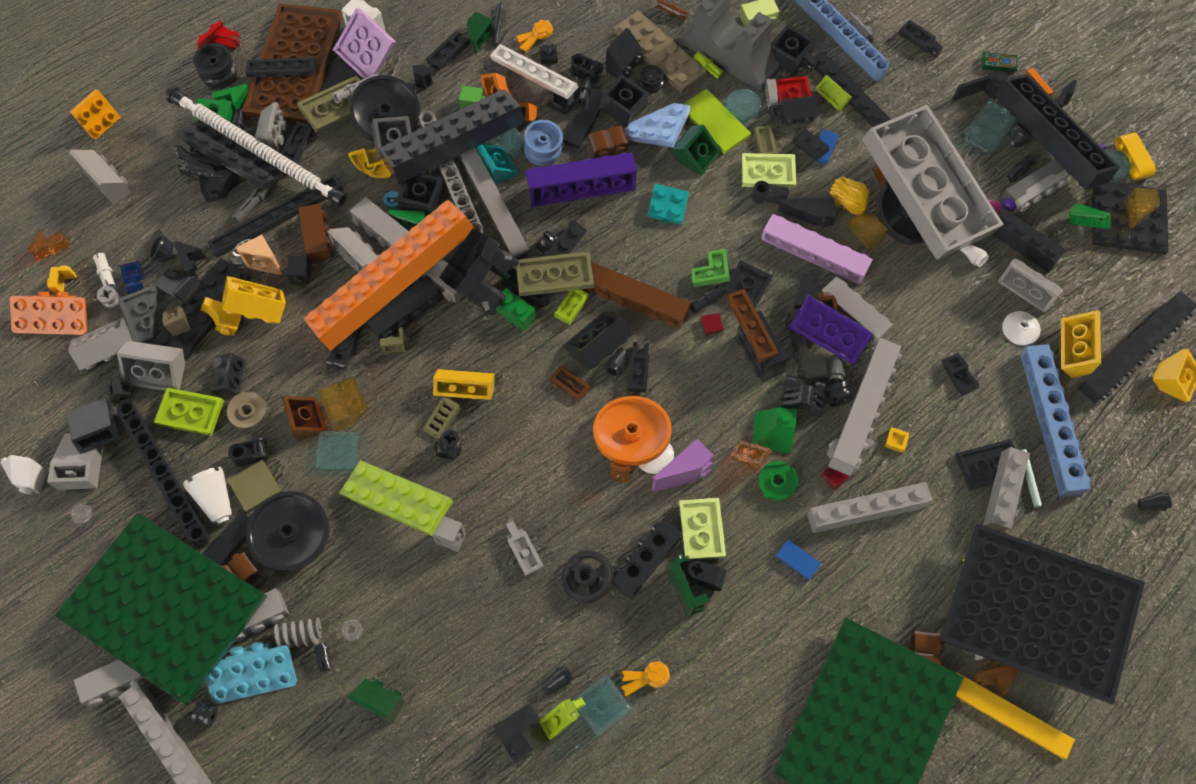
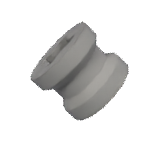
M103 286L97 291V299L104 307L112 309L120 304L119 298L121 297L113 287Z

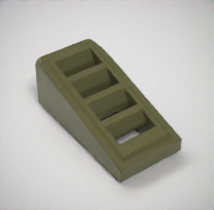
M444 396L422 430L435 439H439L440 435L448 429L461 412L460 406ZM443 412V413L446 414L448 417L445 418L444 416H442V415H440V414ZM436 419H439L440 421H442V422H443V425H441L440 423L436 422ZM434 425L440 430L437 432L436 430L432 429L431 426Z

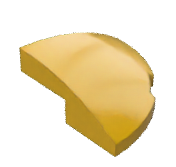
M364 148L348 153L352 163L360 172L363 171L373 178L383 179L392 177L384 165L383 159L377 160L375 148L370 150Z

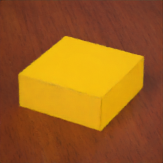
M891 427L884 447L903 453L910 433Z

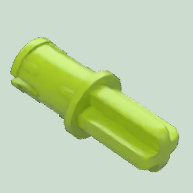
M701 51L695 53L693 59L714 77L720 78L723 71L713 63V60L707 58Z

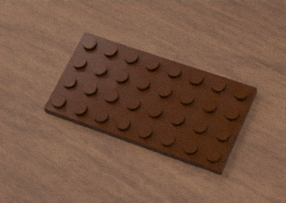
M279 3L260 59L315 57V75L253 77L242 108L245 116L260 117L261 111L273 102H277L280 110L283 112L284 120L309 123L298 109L297 103L320 92L343 20L342 10Z

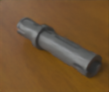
M273 184L265 189L260 187L254 188L251 191V195L231 216L232 220L237 224H241L254 207L265 199V195L273 187Z

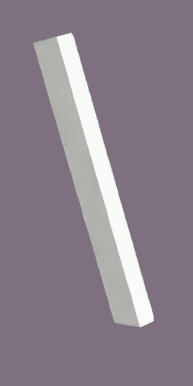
M501 44L490 55L491 60L567 100L578 88L577 83Z

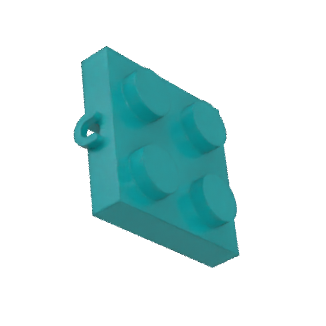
M655 184L647 217L661 220L664 224L670 222L682 225L689 191Z

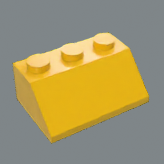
M227 276L222 299V310L232 315L237 313L249 319L258 318L266 323L273 324L275 322L280 324L286 304L283 290Z
M1099 310L1061 318V370L1071 378L1091 374L1101 364Z

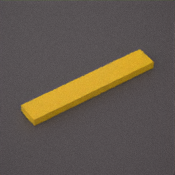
M963 678L956 698L1060 758L1067 759L1075 739L970 679Z

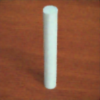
M1028 459L1025 477L1033 506L1037 508L1041 507L1042 503L1030 460Z

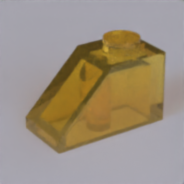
M1135 187L1128 196L1130 228L1136 227L1159 207L1160 198L1158 197V190Z
M859 214L846 223L869 250L882 242L888 231L877 217Z

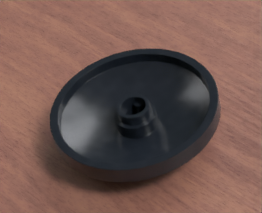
M378 75L364 80L354 90L350 101V115L356 129L365 138L374 142L371 126L373 119L409 116L411 133H413L419 123L420 103L415 91L406 82L394 76Z
M887 181L879 190L876 198V215L880 225L890 237L900 243L908 245L924 243V239Z
M295 491L281 492L264 500L252 513L246 530L247 544L252 555L263 566L279 572L296 571L311 564L323 552L329 538V520L322 506L311 496Z

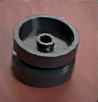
M218 43L206 44L195 52L193 64L206 86L215 89L224 88L236 79L238 74L237 66L233 61L230 51L224 45Z

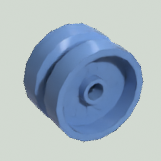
M537 120L527 126L524 134V154L531 163L538 166H548L559 159L563 142V133L560 127L549 120Z

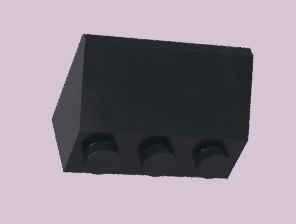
M602 312L563 344V347L583 367L593 369L599 366L605 357L612 355L617 347L625 344L633 334L622 317Z

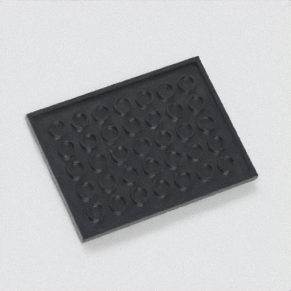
M976 523L940 641L1112 705L1115 703L1145 582Z

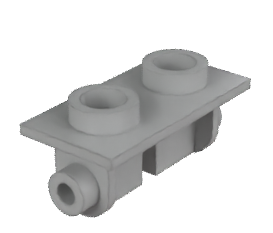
M850 12L851 18L846 20L868 42H870L869 39L874 42V31L871 27H866L859 15L855 16Z

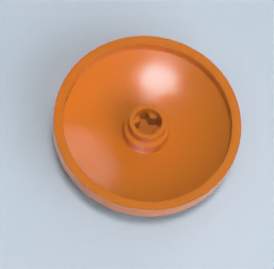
M640 396L621 397L609 402L598 412L593 425L594 441L599 451L613 462L629 466L646 464L658 458L668 447L671 439V421L666 411L658 403Z

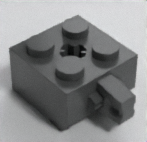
M409 116L373 119L371 126L377 160H382L379 152L380 148L411 134Z

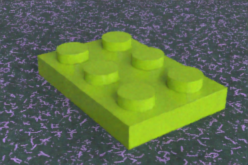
M167 388L154 423L157 426L212 436L224 400L219 397Z

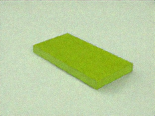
M707 89L684 103L685 105H690L691 110L688 118L695 126L704 125L724 155L751 137V132Z

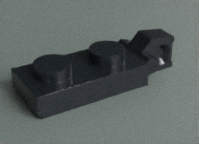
M909 20L899 29V35L923 51L935 57L941 54L943 46L938 43L936 37L913 21Z

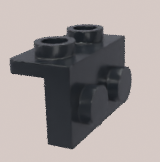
M575 78L573 82L577 83L578 78ZM579 86L568 100L551 91L546 107L566 114L568 109L573 108L575 103L573 96H576Z
M233 353L216 356L213 363L214 367L209 392L218 394L229 391L233 394H239L245 359Z

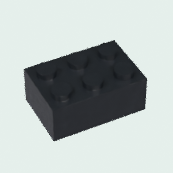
M758 311L760 319L779 352L778 356L760 363L740 324L736 334V341L740 346L742 345L745 350L746 359L751 361L754 366L753 371L755 375L764 382L783 373L788 357L763 313Z

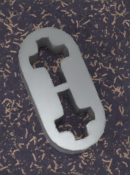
M766 79L765 93L767 108L769 109L770 106L778 105L776 80Z

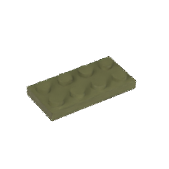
M357 75L297 103L298 109L316 133L351 117V98L336 103L332 93L343 89L347 84L351 85L360 81Z
M589 252L520 259L518 266H516L520 296L594 288Z

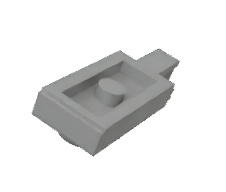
M514 521L507 523L506 527L510 535L506 536L507 541L524 575L527 577L544 568L526 531L523 528L518 530Z

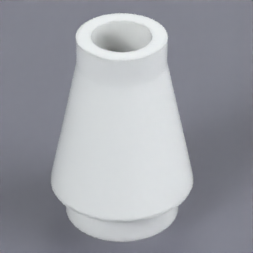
M972 244L960 249L974 266L981 267L989 258V255L986 254L987 251Z

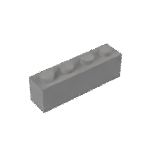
M835 277L822 289L821 293L830 292L835 296L837 301L836 311L874 332L868 341L873 346L877 344L879 338L883 339L889 333L893 326L886 316L881 315L872 304H868L862 299L859 293L849 288L845 281Z
M1012 447L1001 452L983 526L1000 532L1012 529L1030 453Z

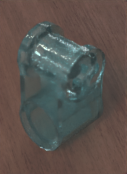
M516 128L495 137V140L500 143L509 155H520L523 136Z

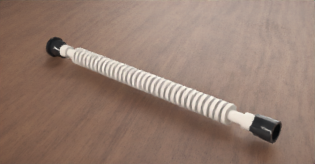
M172 87L167 90V102L174 103L180 108L182 106L187 110L190 109L193 111L194 117L274 167H277V169L288 174L311 190L318 189L322 192V195L327 197V200L338 207L342 206L346 201V194L335 187L331 188L328 185H323L320 183L321 179L202 104H193L192 100L187 98L188 96L182 93L178 87Z

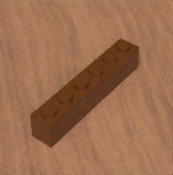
M591 262L594 288L583 289L584 291L596 293L603 299H610L620 306H627L637 313H644L653 320H660L670 327L681 329L690 310L691 302Z

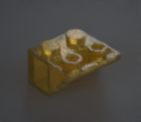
M355 376L318 390L329 420L336 432L354 425L368 411Z

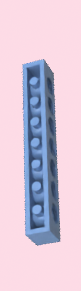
M1049 344L1027 346L1020 355L1059 496L1083 495L1091 489V481L1086 474L1085 460L1081 457L1080 443L1076 439L1075 426L1069 415V405L1065 401L1064 388L1059 381V370L1055 367L1054 353L1051 351Z

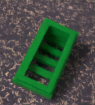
M1076 203L1069 211V222L1072 225L1109 229L1111 227V214Z
M389 210L388 212L389 216L397 223L409 228L415 227L426 217L424 211Z

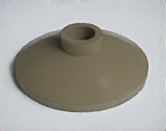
M243 392L236 395L227 407L229 421L234 426L243 429L256 426L263 420L266 414L265 401L254 392ZM247 411H252L250 414L246 415Z

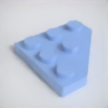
M672 103L629 123L625 132L627 141L674 147L690 113V105Z

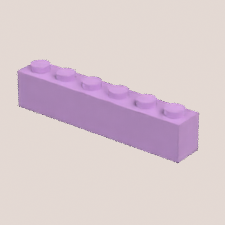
M772 214L765 226L761 240L859 285L873 260L865 254L853 251L851 248L842 246L832 239L818 235L815 231H809L799 224L792 223Z

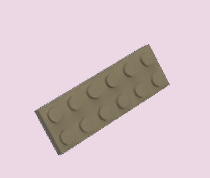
M639 10L614 27V33L617 36L626 28L630 29L642 47L643 59L649 65L659 67L663 71V77L680 93H683L706 76V70Z

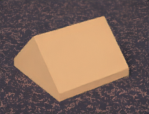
M263 235L238 246L237 251L247 268L282 275L283 272Z

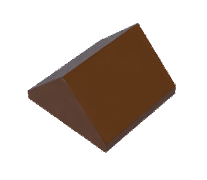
M282 397L291 433L297 441L326 432L317 397Z

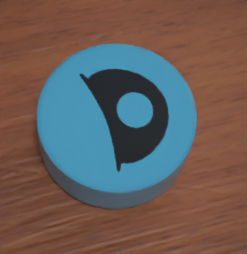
M390 191L385 194L383 200L388 209L395 210L399 208L396 200L398 192Z

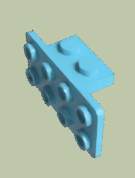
M259 641L249 647L242 648V646H237L230 649L225 659L220 660L206 682L212 703L219 704L296 685L297 678L288 646L272 648L270 642L263 643Z

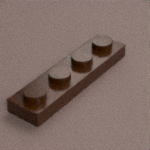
M745 289L727 295L726 299L759 362L761 363L778 356L779 352Z

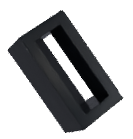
M424 64L414 65L413 74L416 87L428 89L433 85L431 71Z

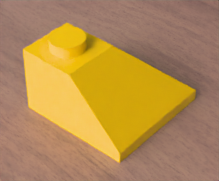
M1183 349L1160 362L1153 373V381L1159 390L1184 402H1190L1196 387V362L1189 349Z

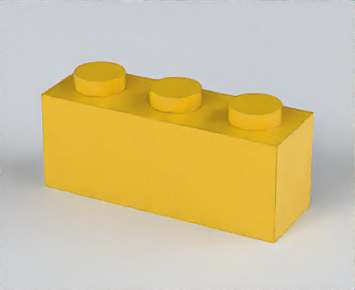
M437 369L433 377V396L491 400L494 393L493 373Z

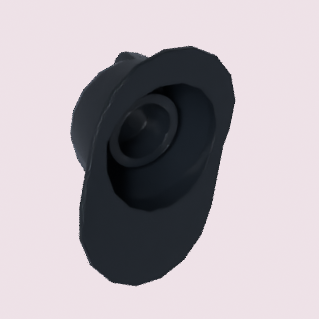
M161 230L155 231L148 242L146 252L150 261L161 263L166 262L168 258L174 259L175 256L172 252L174 243L166 238Z

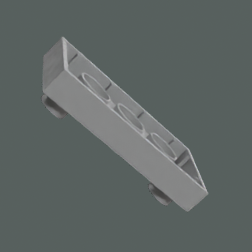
M928 105L872 127L862 138L865 146L936 260L992 235L1004 225Z

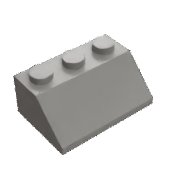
M94 150L69 151L84 174L113 205L131 193L127 187L129 185L127 180L123 176L119 177L117 175L119 172L113 165H107L109 162L103 154L98 155Z
M349 227L327 231L335 250L358 273L380 256L379 254L376 255L370 244H365L361 236L356 231L353 232Z
M1016 258L1009 264L998 281L1044 313L1063 291L1056 283L1051 282L1042 276L1041 273L1034 271Z
M125 317L71 340L68 351L79 370L84 368L88 370L95 367L97 362L113 359L127 341H133Z
M127 341L117 352L123 382H129L130 386L166 391L167 388L180 390L185 368L183 349Z

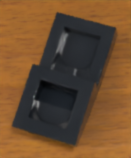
M1076 80L1071 81L1057 98L1056 103L1061 108L1063 104H1068L1073 96L1077 83Z
M959 353L942 360L946 373L962 396L978 389L979 383L968 371L969 365Z

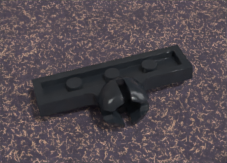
M573 219L560 236H555L548 230L545 231L536 242L535 247L542 252L543 257L569 254L587 230Z

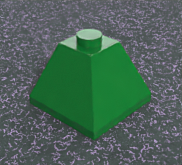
M776 407L755 412L752 449L791 454L797 410Z

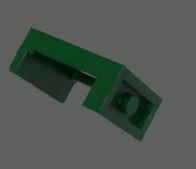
M679 555L671 559L672 562L669 563L667 573L686 616L689 617L706 610L709 603L707 594L705 593L694 598L683 574V570L688 568L689 556L683 557V555Z

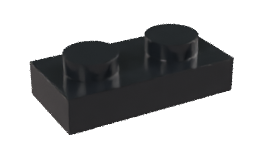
M804 129L792 139L793 144L815 161L829 152V146L807 129Z

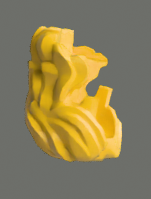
M844 176L834 181L835 184L830 188L831 191H829L830 196L834 197L835 206L843 205V209L848 210L852 214H863L870 199L869 189H867L864 183L856 182Z

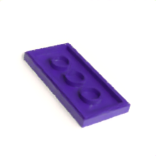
M807 295L788 327L853 365L874 333L810 295Z

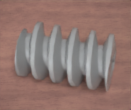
M316 618L315 624L312 623L311 619H308L307 625H304L303 620H300L298 627L292 621L290 628L284 622L282 629H279L278 624H275L274 634L278 647L285 645L292 649L296 645L299 648L303 643L305 646H309L311 642L314 645H318L321 638L320 619Z

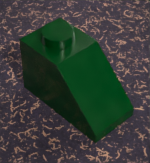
M475 11L468 18L466 26L473 51L477 54L494 31L491 18Z

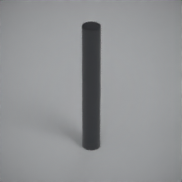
M503 3L497 4L492 46L497 47L499 44Z

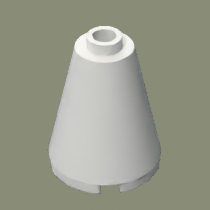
M218 467V471H215L214 468L202 471L192 476L193 481L189 483L187 480L184 481L185 489L212 523L221 525L230 520L229 517L232 513L224 472L221 467Z

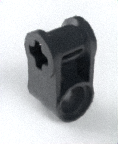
M580 53L574 54L571 57V73L582 79L589 76L593 79V83H595L598 74L604 69L603 65Z
M254 438L249 441L235 443L229 447L228 455L237 466L257 463L262 459L267 461L269 459L265 446L267 441L265 438ZM239 452H243L242 456L235 457Z
M693 561L686 571V578L689 582L710 590L722 591L727 570L720 566ZM694 569L698 570V575H694Z

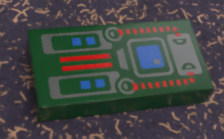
M983 52L982 69L1016 73L1017 55Z

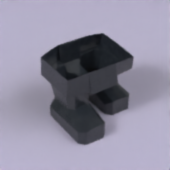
M472 228L439 278L457 293L468 297L470 302L493 316L497 313L494 307L498 306L499 300L505 302L506 295L493 287L484 277L490 271L506 280L510 278L507 272L512 269V264L518 266L519 260L497 247L499 242Z

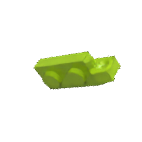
M582 697L572 702L570 699L561 702L539 721L549 740L558 736L580 716L577 711L586 705Z

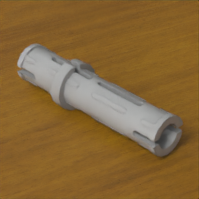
M375 73L351 85L347 84L343 89L333 92L332 97L334 101L339 103L351 98L354 90L360 83L370 77L378 76V74Z

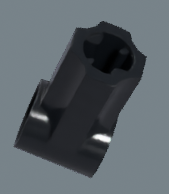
M757 181L754 185L751 199L757 204H762L765 201L779 204L780 199H787L789 191L788 189L770 186L766 181Z

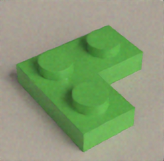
M726 249L708 251L709 266L691 269L693 287L730 281Z

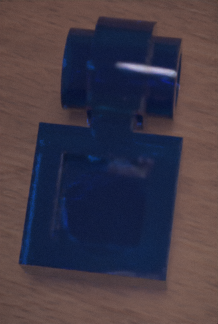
M135 261L120 265L122 280L125 284L128 283V285H125L127 294L129 295L144 289L140 281L144 280L140 262Z

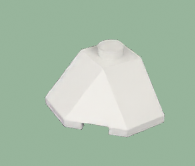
M10 455L8 458L4 457L1 459L0 463L14 486L19 488V492L24 494L41 492L48 473L45 468L31 458Z

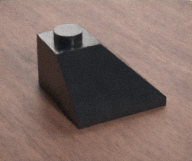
M530 703L493 726L514 764H517L552 741V739L549 740L539 723L540 719Z

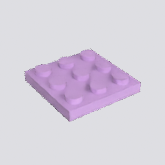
M355 8L333 51L364 79L375 73L378 74L396 41L360 8Z

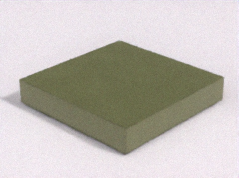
M263 459L228 479L230 486L247 514L256 509L267 498L282 492Z

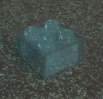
M607 674L572 700L575 701L582 697L586 705L578 710V712L597 739L632 713L631 706Z

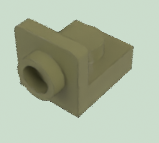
M403 327L399 328V337L389 336L380 339L383 354L406 352V345H409L408 333L405 334Z

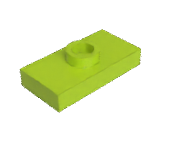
M826 75L815 88L838 111H841L852 98Z
M581 289L570 290L554 313V317L571 325L588 300L589 294Z

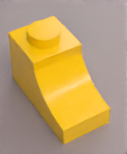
M205 297L200 310L212 317L216 325L215 330H218L223 335L234 336L242 314L236 313L232 315L226 313L225 310H222V302Z

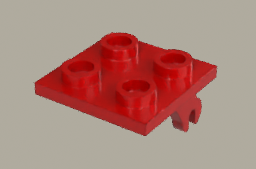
M220 20L217 24L213 23L209 27L208 32L201 34L197 38V50L211 43H218L232 49H237L234 43L240 46V41L233 36L235 35L237 38H240V34L223 26V22Z

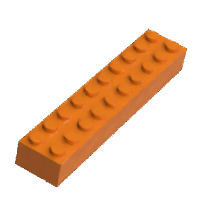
M449 200L445 201L303 319L321 342L330 351L333 350L463 242L474 227Z

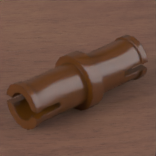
M657 0L655 8L667 12L669 16H676L683 21H686L687 14H689V10L677 6L674 2Z

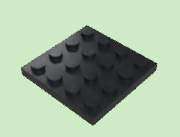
M1112 182L1092 188V208L1111 214V227L1109 229L1092 227V245L1163 255L1169 252L1167 190Z

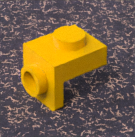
M68 266L51 267L47 286L55 295L56 292H64L65 280L76 279V274Z

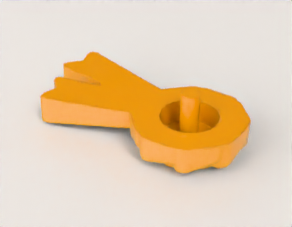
M540 20L534 24L531 32L516 36L519 45H521L520 50H524L527 53L538 39L550 37L553 32L551 23L548 20Z
M656 661L649 663L644 672L622 671L624 675L622 678L623 682H634L626 684L621 688L625 691V697H628L647 684L653 688L664 687L670 679L669 669L662 662Z

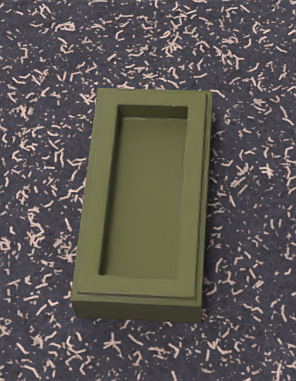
M772 125L754 127L758 153L778 154Z

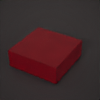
M720 313L701 316L705 335L724 331Z
M830 467L821 474L822 478L833 490L849 479L847 474Z

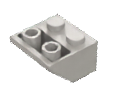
M273 102L261 111L255 138L279 152L280 147L284 143L283 134L287 130V121L284 120L283 112L280 110L277 102Z

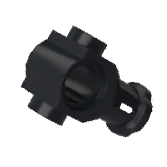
M447 430L440 435L439 439H435L433 450H436L435 456L455 460L456 455L460 456L462 444H459L460 438L456 431Z

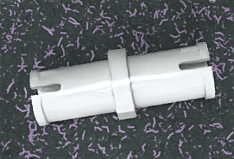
M98 253V258L95 254L93 259L97 266L96 273L101 278L103 286L111 285L115 288L116 285L112 277L113 271L108 266L106 255Z

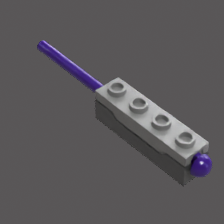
M1104 144L1099 145L1103 150L1106 149ZM1054 159L1006 189L999 201L1002 203L1003 209L1014 215L1020 211L1024 212L1032 203L1034 205L1037 204L1043 196L1046 195L1048 197L1057 187L1060 189L1068 182L1066 179L1069 177V174Z

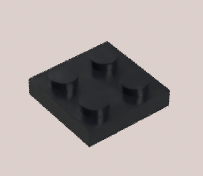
M740 260L730 277V281L725 285L724 291L727 294H731L745 289L753 306L756 308L772 281L773 275Z

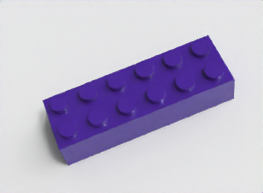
M621 153L614 156H603L601 158L585 159L559 165L552 164L546 167H534L526 170L531 207L636 190L637 169L633 153Z

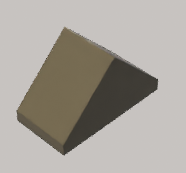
M181 305L163 312V324L173 337L191 330Z

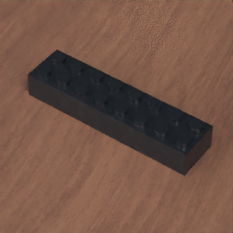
M1028 74L1003 80L994 94L999 103L1020 122L1022 127L1032 134V137L1055 158L1056 162L1066 169L1067 173L1082 188L1086 190L1109 183L1121 167Z
M503 89L455 113H451L447 117L434 121L432 124L420 128L407 136H403L399 140L386 144L379 149L384 165L397 183L400 184L525 123L521 106Z

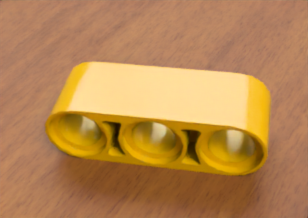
M1130 133L1116 137L1114 142L1115 148L1132 179L1141 180L1154 176L1156 173L1155 164L1138 134Z

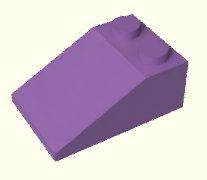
M696 439L653 477L652 490L656 492L697 481L700 477L705 478L711 472L710 468L713 465L714 455Z

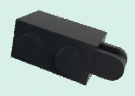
M808 96L782 99L779 105L769 107L770 120L780 119L781 124H786L787 126L796 125L797 122H803V124L813 123L819 117L817 97Z

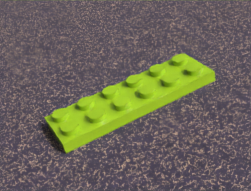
M361 460L339 492L344 498L430 536L433 535L453 502L450 497Z

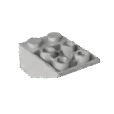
M65 433L50 463L47 483L57 490L98 488L103 445L80 454L71 441L70 433Z

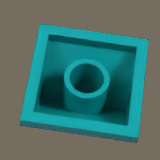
M484 143L477 146L478 153L495 185L519 174L504 147Z

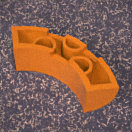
M498 73L481 75L482 87L487 97L503 89L510 94L504 76ZM517 102L521 106L524 121H534L537 116L538 107L530 103Z

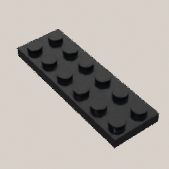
M201 120L176 131V138L261 189L267 188L285 176V173L277 169V167H274Z
M219 258L202 279L201 291L188 305L184 303L181 305L191 330L173 337L164 326L151 344L183 349L184 360H186L215 324L210 315L200 310L205 297L222 302L227 276L249 281L251 279L250 274Z

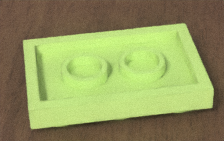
M742 153V187H754L757 181H766L770 186L779 188L796 187L795 154Z
M719 498L680 500L679 509L684 556L688 555L690 561L725 558L726 551Z

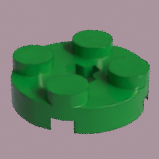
M773 461L761 470L758 477V486L766 499L784 501L794 495L799 479L797 472L786 465L787 463ZM776 477L783 480L780 485L773 482Z

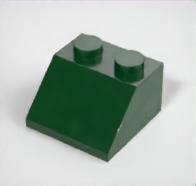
M704 125L690 126L674 147L671 148L679 163L699 175H703L722 152Z
M365 678L349 695L348 699L393 724L405 702L401 697L402 693L392 687L390 690L383 688L384 683L375 678H372L371 681Z

